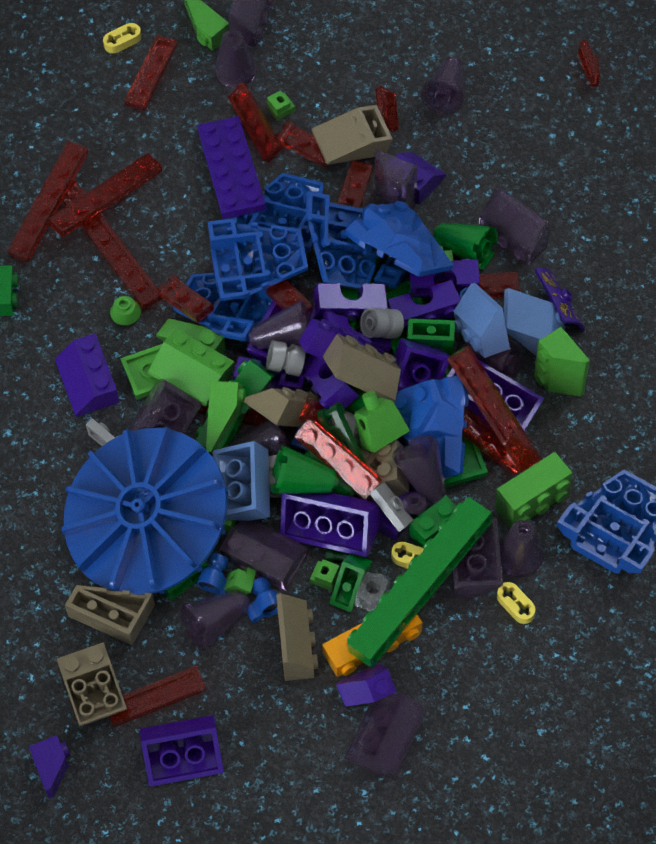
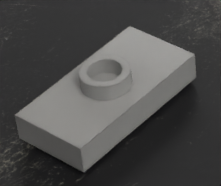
M385 482L381 483L370 493L371 497L397 531L400 532L413 521L412 517L403 507L401 499L393 494Z

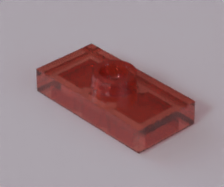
M582 40L579 43L578 49L579 59L590 86H599L600 70L598 57L593 55L588 40Z
M379 86L375 89L377 107L388 130L395 132L399 129L396 94Z
M287 280L266 289V294L295 322L299 321L313 309V304Z

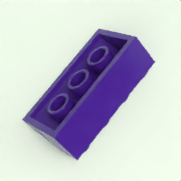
M332 492L282 494L280 538L367 557L380 526L381 508L374 501Z

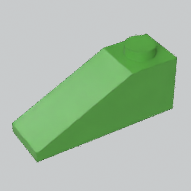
M184 0L200 44L207 46L213 51L231 36L229 22L203 1Z
M168 318L156 334L157 338L165 341L177 328L222 355L226 351L223 336L206 327Z
M210 381L206 450L210 454H213V450L219 449L241 410V403H244L246 391L242 388L243 385L238 382Z

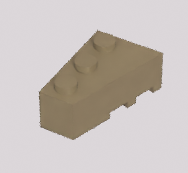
M76 585L65 604L68 617L132 646L155 606L153 593L136 595L127 590L119 592L110 591L107 588Z

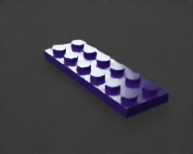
M239 116L197 125V131L222 219L265 211V200Z

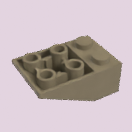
M377 105L353 109L311 130L327 165L386 155L393 140Z
M104 642L57 658L79 727L127 710Z

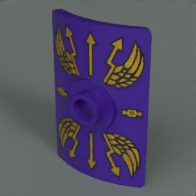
M536 268L535 272L550 297L546 301L554 304L564 323L576 324L582 332L585 331L583 324L572 307L571 300L573 296L569 290L561 288L552 271L546 268Z

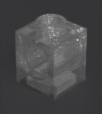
M367 572L356 593L355 606L367 611H374L378 606L380 597L385 592H389V580L382 574ZM371 588H376L379 590V592L376 594H371L368 592V590Z

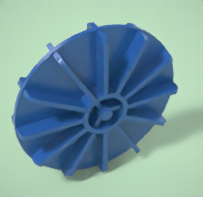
M167 427L146 428L135 431L126 429L123 430V435L110 440L95 453L90 450L87 453L90 458L77 473L71 487L66 486L65 492L68 493L64 509V526L61 527L70 554L79 569L89 579L99 586L107 588V590L119 592L127 590L136 595L158 592L164 594L167 592V589L183 582L194 572L198 571L200 573L203 570L201 566L213 552L220 536H224L226 532L223 527L226 520L227 494L229 492L221 470L211 454L193 438Z

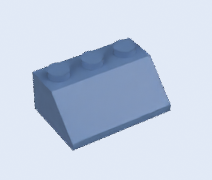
M476 283L470 284L454 310L456 333H460L465 342H469L474 351H478L484 358L510 349L503 308Z
M255 441L213 450V458L221 470L229 492L227 494L226 520L253 521L270 517L268 449Z

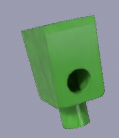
M369 391L362 395L365 406L356 411L354 415L362 449L375 453L409 432L407 424L393 401L382 397L377 398L375 391Z

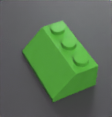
M560 327L538 341L534 378L548 392L581 397L585 392L590 360L564 329Z
M176 328L163 342L148 374L206 407L209 404L210 381L229 382L232 376L234 361Z

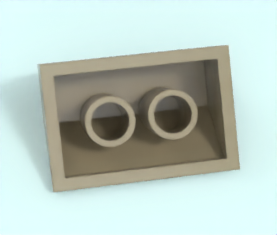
M336 334L322 356L335 378L366 392L375 391L377 397L395 402L401 369L396 364V359L386 352L384 354L379 353L369 344H365V346L359 344L352 336L346 335L344 337Z
M286 387L282 389L271 388L245 397L243 401L274 424L282 426L317 428L319 424L317 412L324 409L323 405L319 402L321 397L313 390L305 392L301 389H296V391H293Z
M282 593L276 594L285 681L314 678V669H318L317 654L312 655L311 646H316L315 631L310 632L309 624L314 623L312 609H307L306 600Z

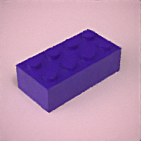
M463 351L447 377L462 375L465 378L469 401L468 406H464V415L517 445L536 415L544 397Z

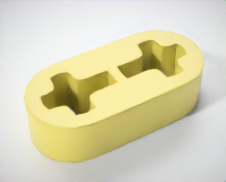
M128 23L107 33L103 37L105 50L109 53H117L137 44L141 40L140 27L135 23Z
M398 542L392 547V561L396 565L408 569L410 561L415 556H419L423 552V548L407 542ZM402 550H405L406 555H403L402 558H399L398 553H401Z
M502 583L497 591L499 603L517 622L521 624L530 623L535 616V605L514 583ZM504 591L508 593L512 591L514 601L509 596L503 597ZM520 607L523 610L528 608V615H526L525 613L520 615Z

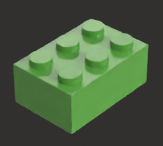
M556 452L550 454L497 488L496 512L511 530L517 527H524L532 517L537 514H544L555 502L561 503L568 497L572 478L571 470Z

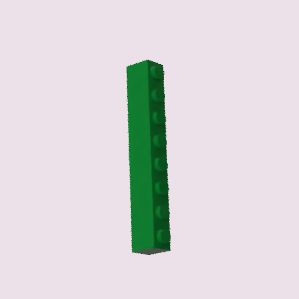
M467 497L463 503L460 502L455 507L452 517L440 525L437 535L425 543L423 552L410 561L408 570L395 579L393 588L380 597L378 606L374 611H369L365 615L363 624L359 629H355L350 633L347 639L349 652L373 669L493 523L492 512L470 497Z

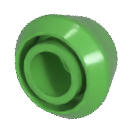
M121 296L113 303L110 315L115 323L127 326L135 323L140 318L141 308L131 297Z

